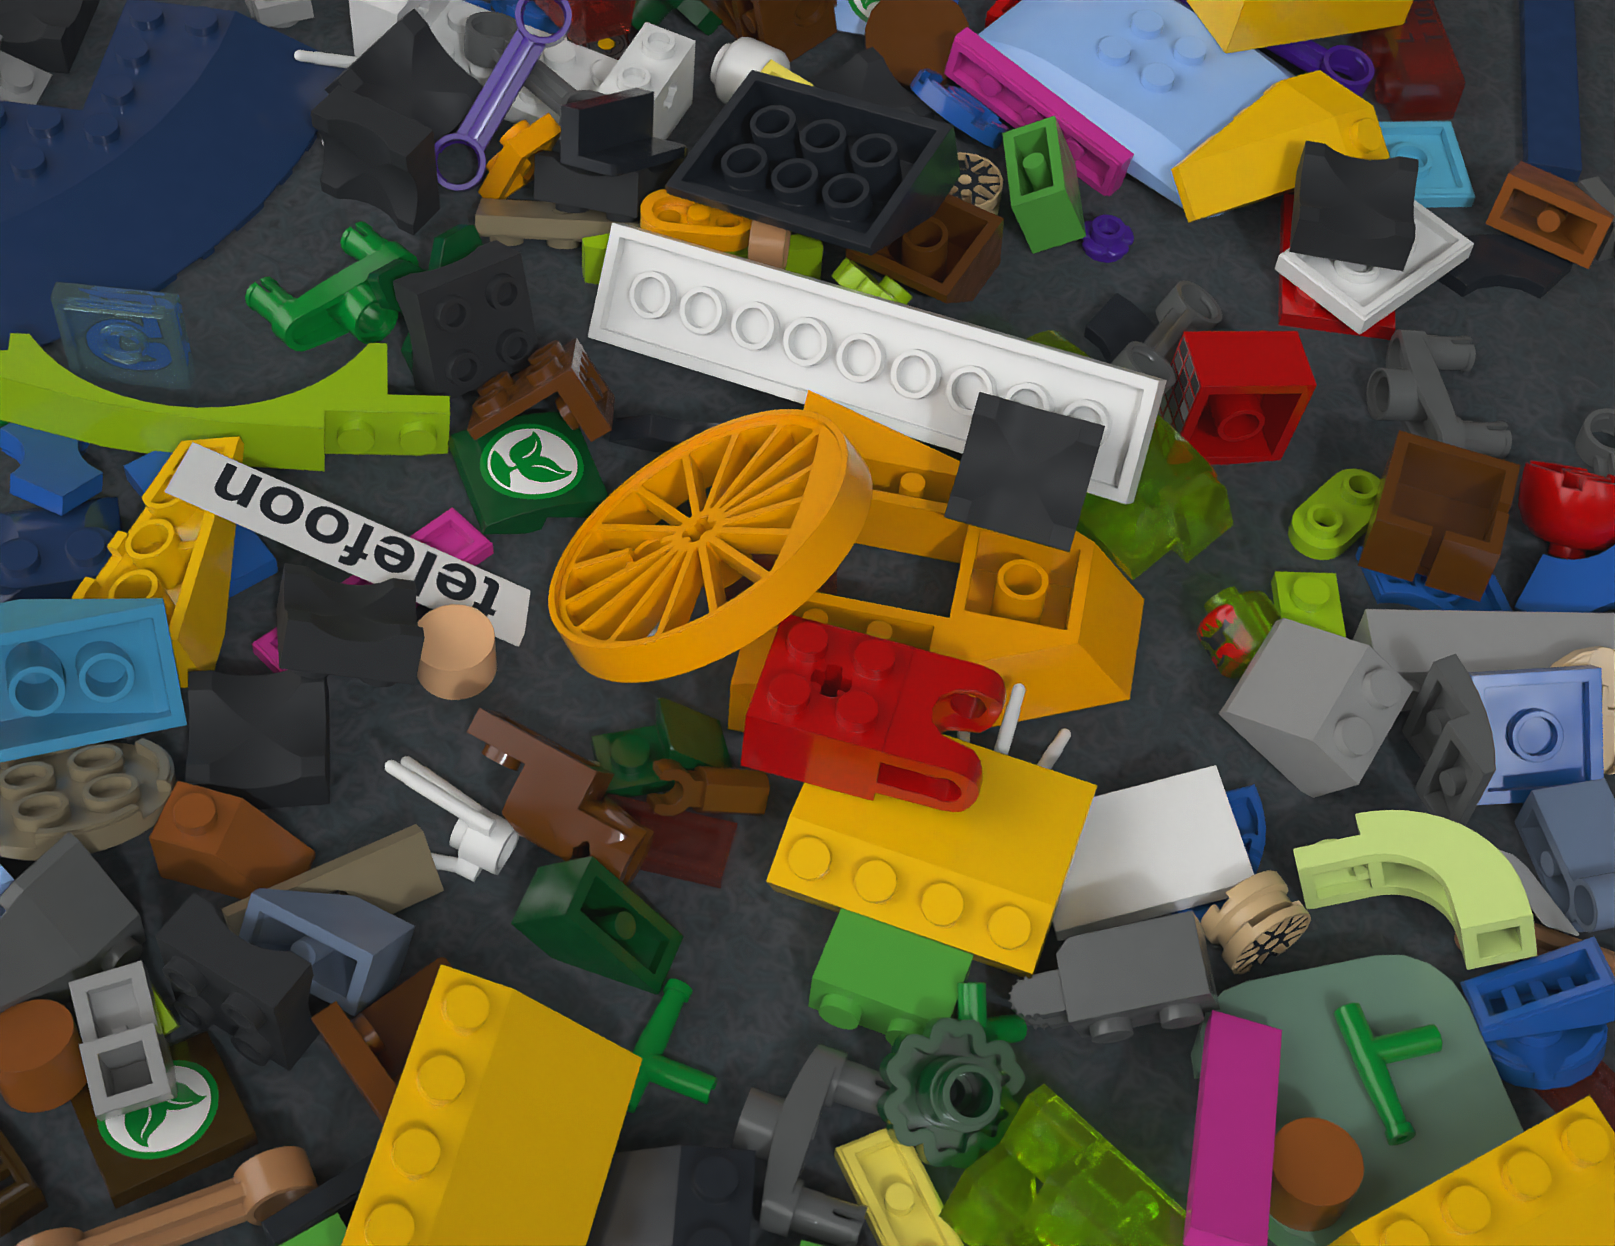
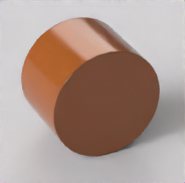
M46 999L29 1000L16 1004L0 1014V1093L5 1102L16 1110L29 1113L52 1110L74 1098L87 1083L79 1044H82V1038L71 1013L62 1004Z
M1306 1117L1289 1122L1277 1132L1274 1142L1270 1215L1289 1228L1306 1232L1325 1229L1339 1220L1358 1190L1364 1175V1162L1361 1151L1347 1131L1331 1121Z

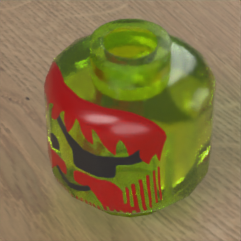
M1232 586L1220 591L1204 604V609L1208 614L1202 619L1197 628V637L1219 672L1226 678L1237 679L1242 677L1277 620L1282 619V616L1263 591L1257 589L1239 593L1237 588Z

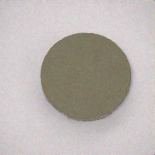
M141 738L135 742V745L100 742L1 762L0 856L19 860H38L68 832L74 835L90 854L114 847L142 834L157 823L177 783L171 756L159 745Z

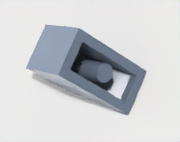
M258 888L250 895L239 937L261 948L274 951H292L310 962L314 977L309 993L330 1004L336 1001L343 1011L356 1016L390 991L399 979L415 926L357 896Z

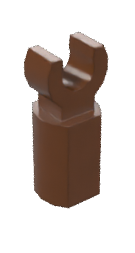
M661 759L653 763V770L661 780L675 781L674 787L666 794H647L646 802L657 814L674 816L682 813L688 807H693V810L697 813L750 816L765 814L770 785L769 779L763 771L749 768L697 766L694 768V771L686 770L681 763L673 759Z

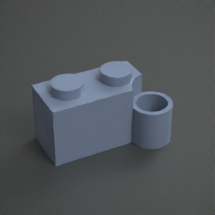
M1602 778L1532 790L1514 822L1544 889L1578 933L1615 928V798L1606 779Z

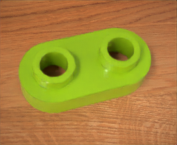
M1345 469L1332 476L1295 510L1288 529V536L1294 548L1301 554L1317 560H1329L1340 556L1367 531L1380 479L1374 474L1361 469ZM1353 490L1360 491V492H1362L1363 494L1357 493V492H1355V491H1353ZM1317 523H1323V524L1327 525L1328 527L1321 526V525H1319V524H1317Z

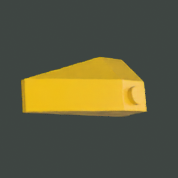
M1320 70L1274 83L1263 92L1264 95L1251 106L1240 111L1233 117L1234 120L1217 134L1210 136L1171 169L1188 223L1294 192L1296 172L1306 140L1324 143L1333 150L1354 158L1367 160L1389 159L1390 156L1374 106Z
M240 436L181 441L143 494L142 500L146 507L128 533L117 531L107 545L112 556L95 579L85 577L72 596V599L163 598L180 688H188V672L215 670L225 636L236 523L176 498L164 491L192 442L243 463L244 443Z

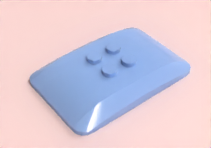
M1021 0L978 34V36L1131 151L1134 156L1131 159L1127 173L1183 208L1171 169L1210 136L1217 134L1234 120L1233 117L1240 111L1251 106L1264 95L1263 92L1274 83L1295 77L1258 49L1225 54L1193 9L1179 0ZM1220 213V214H1217V215H1213V216H1210V217L1219 216V215H1221V214H1223V213Z

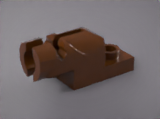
M479 708L467 733L486 742L481 753L496 763L514 771H518L522 763L525 764L502 810V815L521 837L564 861L585 858L590 852V856L598 860L628 887L647 857L652 845L654 831L640 824L607 796L601 802L614 774L499 711Z

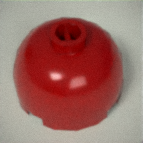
M1536 460L1526 461L1520 483L1518 501L1522 522L1531 534L1550 542L1548 554L1576 560L1584 559L1587 551L1608 550L1615 545V475L1607 474V477L1589 473L1587 472L1588 469Z

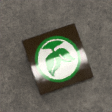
M207 1031L170 1046L177 1082V1098L103 1121L98 1120L95 1116L88 1083L71 1099L115 1209L258 1144L254 1128Z

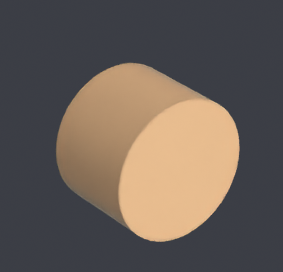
M451 604L429 611L418 621V626L423 627L425 638L417 677L421 685L428 692L443 699L461 700L481 693L491 684L497 670L495 632L492 623L482 612L470 606Z

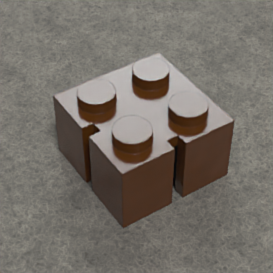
M1399 430L1380 480L1358 566L1410 582L1413 581L1415 574L1427 576L1424 586L1480 602L1501 555L1510 515L1508 512L1512 506L1521 465Z

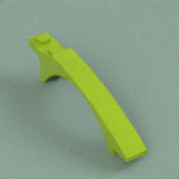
M10 333L8 350H0V420L103 447L146 454L152 451L173 453L181 441L240 436L244 443L242 464L249 467L325 471V454L414 456L448 454L450 396L388 395L387 343H368L353 360L337 372L297 392L252 404L204 408L168 406L144 402L100 388L58 364L38 345L30 334Z

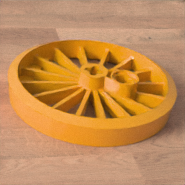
M779 409L742 416L707 429L674 446L645 465L613 491L586 519L564 550L551 580L548 607L552 622L577 663L588 673L608 681L621 683L656 681L696 670L724 658L756 640L791 615L828 580L842 563L856 542L871 506L873 484L869 467L834 422L821 414L807 410ZM712 486L707 498L705 489ZM688 499L692 512L690 518L675 509ZM662 519V520H664L665 522H667V523L670 524V525H655V524L658 523V522ZM752 554L779 555L771 571H767L752 561ZM742 576H745L754 583L732 600L726 601L724 588L732 585ZM703 586L706 591L709 613L689 622ZM660 621L656 634L647 637Z

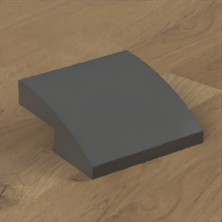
M1453 654L1433 662L1402 732L1425 765L1414 788L1430 814L1449 819L1466 827L1496 771L1495 747L1487 712L1479 692L1457 654Z

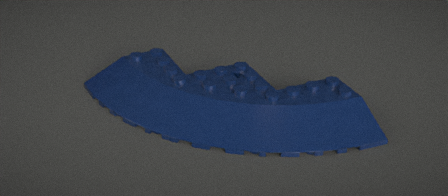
M127 0L83 110L0 101V350H8L10 333L30 334L41 347L65 336L71 339L87 332V327L94 319L115 312L114 310L101 308L86 301L77 293V290L109 296L149 298L175 281L177 274L199 258L205 260L215 252L214 247L233 230L239 231L264 208L263 202L279 184L283 185L293 174V167L299 162L305 151L308 152L317 139L318 130L312 125L311 111L329 95L325 88L347 68L297 61L294 58L295 51L316 52L318 50L237 11L156 2L153 0Z

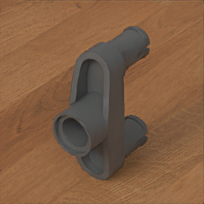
M1398 329L1394 332L1387 349L1386 368L1375 369L1370 375L1367 384L1366 402L1368 411L1373 419L1376 421H1400L1405 432L1499 459L1505 458L1509 454L1512 445V434L1510 430H1506L1508 424L1504 420L1495 422L1461 420L1460 417L1455 415L1439 371L1469 372L1475 362L1476 349L1474 344H1471L1472 339L1470 336L1427 335L1425 331L1415 329Z
M819 1044L798 1074L787 1098L755 1087L751 1088L737 1125L732 1149L756 1150V1158L768 1162L761 1198L758 1228L784 1237H788L790 1231L835 1246H856L868 1206L863 1204L857 1205L804 1187L806 1179L801 1178L805 1167L804 1161L810 1140H814L825 1107L832 1108L835 1102L880 1117L877 1112V1103L882 1094L889 1090L890 1087L883 1081L879 1070L847 1060L849 1055L847 1052Z

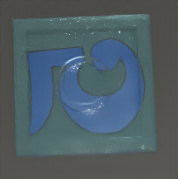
M65 282L55 283L50 298L69 368L73 374L84 380L182 390L191 388L196 372L179 294Z

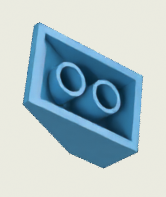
M163 598L18 599L0 603V763L187 725Z

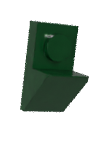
M657 698L656 725L591 736L595 761L599 762L602 768L614 774L603 796L604 798L607 796L612 801L671 790L675 785V781L661 780L653 770V763L657 760L673 759L681 763L686 770L694 771V768L697 766L732 767L720 721L666 698Z

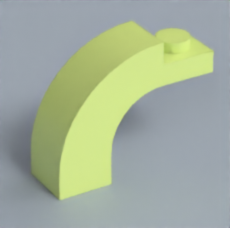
M1407 810L1368 811L1355 814L1359 835L1341 839H1325L1313 845L1293 849L1306 909H1315L1380 895L1409 896L1434 906L1450 921L1456 932L1467 970L1537 956L1533 913L1520 877L1512 864L1491 842L1457 822L1428 813Z

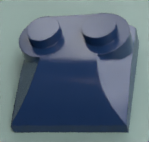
M118 497L87 500L62 516L42 507L0 513V603L18 599H72L73 593L85 577L95 579L112 556L107 545L117 531H122Z

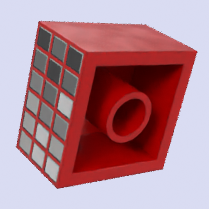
M1298 331L1183 332L1170 364L1175 374V383L1162 397L1155 422L1167 465H1229L1282 459L1317 386Z

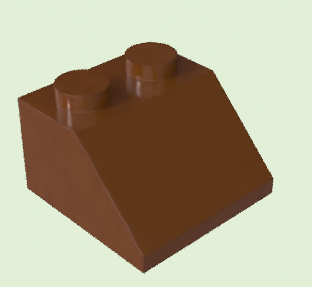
M948 194L934 216L872 256L846 248V257L883 275H888L890 278L946 304L969 302L975 299L1000 264L1004 218Z

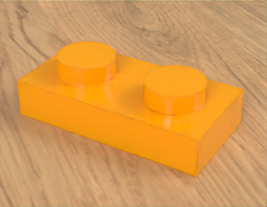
M547 113L531 125L527 120H522L502 136L500 143L503 145V148L487 163L486 169L489 173L478 191L483 198L506 199L534 180L535 154L543 150L552 151L561 135V127L550 113Z

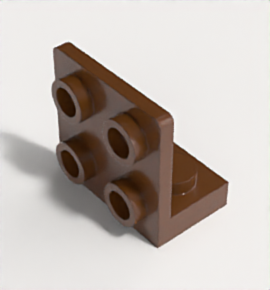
M577 337L563 346L559 340H555L534 352L528 358L531 365L512 377L508 371H503L484 382L477 389L480 396L476 398L472 406L473 410L467 427V431L473 440H476L558 391L560 396L555 399V403L563 419L574 431L581 427L590 442L612 430L615 396Z
M444 957L433 961L351 1020H349L336 1001L311 1018L325 1044L383 1126L440 965L453 968Z

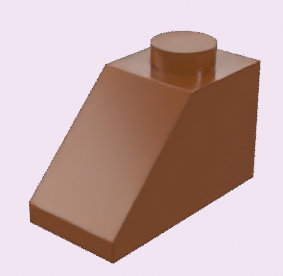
M1521 161L1508 173L1485 224L1589 269L1615 216L1572 182Z
M177 781L149 836L160 877L239 899L249 897L258 888L268 889L309 871L316 857L314 850L245 799Z

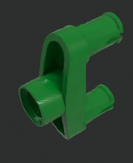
M364 221L355 223L357 231L350 226L342 234L341 248L358 262L326 279L299 298H294L285 291L275 279L263 277L260 279L261 284L269 292L254 282L247 289L245 301L251 310L256 311L271 324L274 335L294 351L303 352L347 333L352 334L364 344L376 343L389 335L395 327L398 312L380 307L368 282V275L395 259L406 260L419 267L417 257L398 242L388 241L383 238L368 223Z

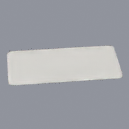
M1501 851L1520 877L1530 907L1539 920L1547 927L1579 936V933L1529 868L1513 854Z

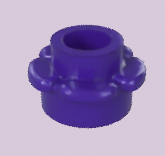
M1100 215L1093 221L1088 220L1084 222L1086 237L1081 238L1083 239L1082 247L1084 252L1096 261L1104 263L1118 261L1128 253L1129 245H1132L1134 242V234L1131 228L1116 216Z

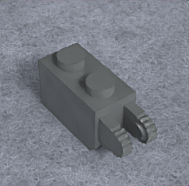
M1193 910L1067 937L1056 953L1059 969L1033 974L1030 979L1026 976L1021 981L1017 979V984L1012 985L1013 989L1008 993L1011 996V999L1008 1000L1012 1005L1011 1009L1026 1021L1027 1026L1033 1025L1034 1029L1041 1027L1045 1030L1048 1026L1054 1029L1071 1025L1082 1038L1091 1036L1093 1043L1122 1041L1134 1035V1027L1161 1022V1027L1164 1029L1190 1027L1204 1020L1203 1013L1220 1010L1204 930Z

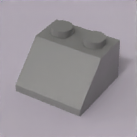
M1282 618L1273 625L1219 715L1301 792L1315 798L1359 785L1414 688L1369 645Z

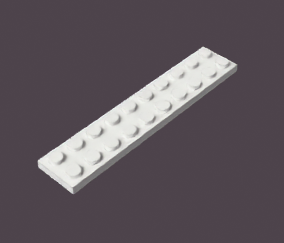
M612 223L588 333L589 338L804 405L808 390L910 438L962 454L979 392L1049 412L1105 426L1087 493L1123 504L1134 503L1167 382L1165 379L624 223Z

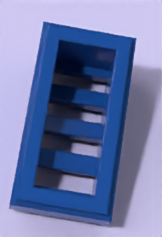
M1595 936L1460 982L1484 1042L1595 1026L1615 1021V976ZM1561 989L1560 993L1551 996L1547 993L1549 990ZM1532 993L1535 1001L1522 1005L1518 995ZM1504 998L1509 1010L1495 1014L1489 999Z

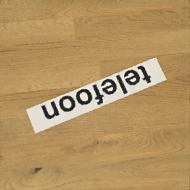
M192 442L164 491L167 494L373 584L381 583L391 578L415 581L417 603L431 609L451 604L473 607L490 620L494 628L495 637L518 647L522 641L526 627L530 590L197 443Z

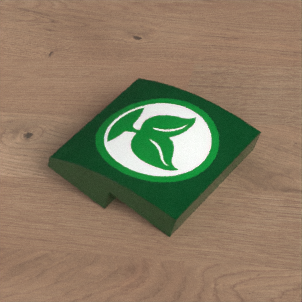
M560 412L515 416L476 440H473L467 429L452 434L448 441V446L482 534H526L541 530L547 518L589 517L609 496L580 428L575 431L572 430Z

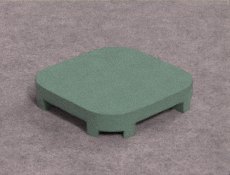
M1374 955L1249 980L1224 990L1218 996L1220 1010L1216 1011L1282 1030L1275 1136L1283 1126L1293 1120L1306 1117L1321 1118L1331 1121L1347 1131L1357 1143L1363 1157L1364 1175L1362 1182L1342 1216L1330 1227L1312 1232L1299 1231L1281 1224L1269 1215L1268 1239L1277 1246H1328L1349 1229L1524 1132L1468 1003L1454 982L1427 962L1406 955ZM1349 1003H1359L1374 1037L1434 1024L1441 1034L1442 1050L1440 1052L1386 1064L1406 1120L1412 1123L1416 1132V1136L1408 1142L1392 1146L1386 1140L1384 1135L1386 1129L1361 1081L1333 1015L1334 1011ZM1211 1012L1204 1014V1020L1199 1026L1191 1052L1194 1079L1200 1078L1205 1027Z

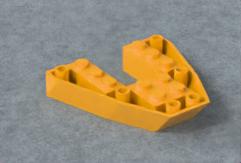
M808 390L803 410L821 414L834 422L865 460L871 473L873 484L871 506L865 524L855 543L960 563V569L950 618L815 592L791 615L980 664L996 671L1004 681L1006 700L999 718L992 727L1001 725L1012 688L1017 683L1023 684L1026 689L1018 722L1130 700L1145 599L1094 541L1076 531L1070 552L945 518L946 508L960 465L959 460ZM779 624L742 647L739 651L730 685L728 729L744 732L745 716Z

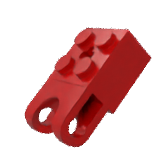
M789 615L779 623L745 716L741 766L871 801L874 800L875 794L879 793L942 811L962 812L975 803L979 796L983 782L981 761L974 750L943 736L941 733L947 730L982 733L991 728L1003 710L1006 700V687L1003 679L996 671L980 664Z

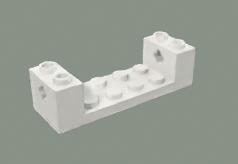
M349 0L355 57H360L402 17L415 9L428 23L432 33L446 52L468 74L478 80L482 86H484L493 71L492 68L473 64L464 56L467 18L472 14L489 10L463 0ZM645 22L619 60L567 40H563L556 46L545 48L539 58L576 90L597 91L605 95L633 88L653 91V137L667 140L692 104L696 41ZM525 25L527 31L532 35L535 34L540 37L551 36L549 33ZM523 86L504 119L515 124L522 120H527L531 125L547 113H550L559 124L560 116Z

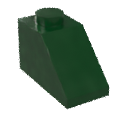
M593 856L538 867L511 922V925L552 959L655 995L659 994L684 937Z

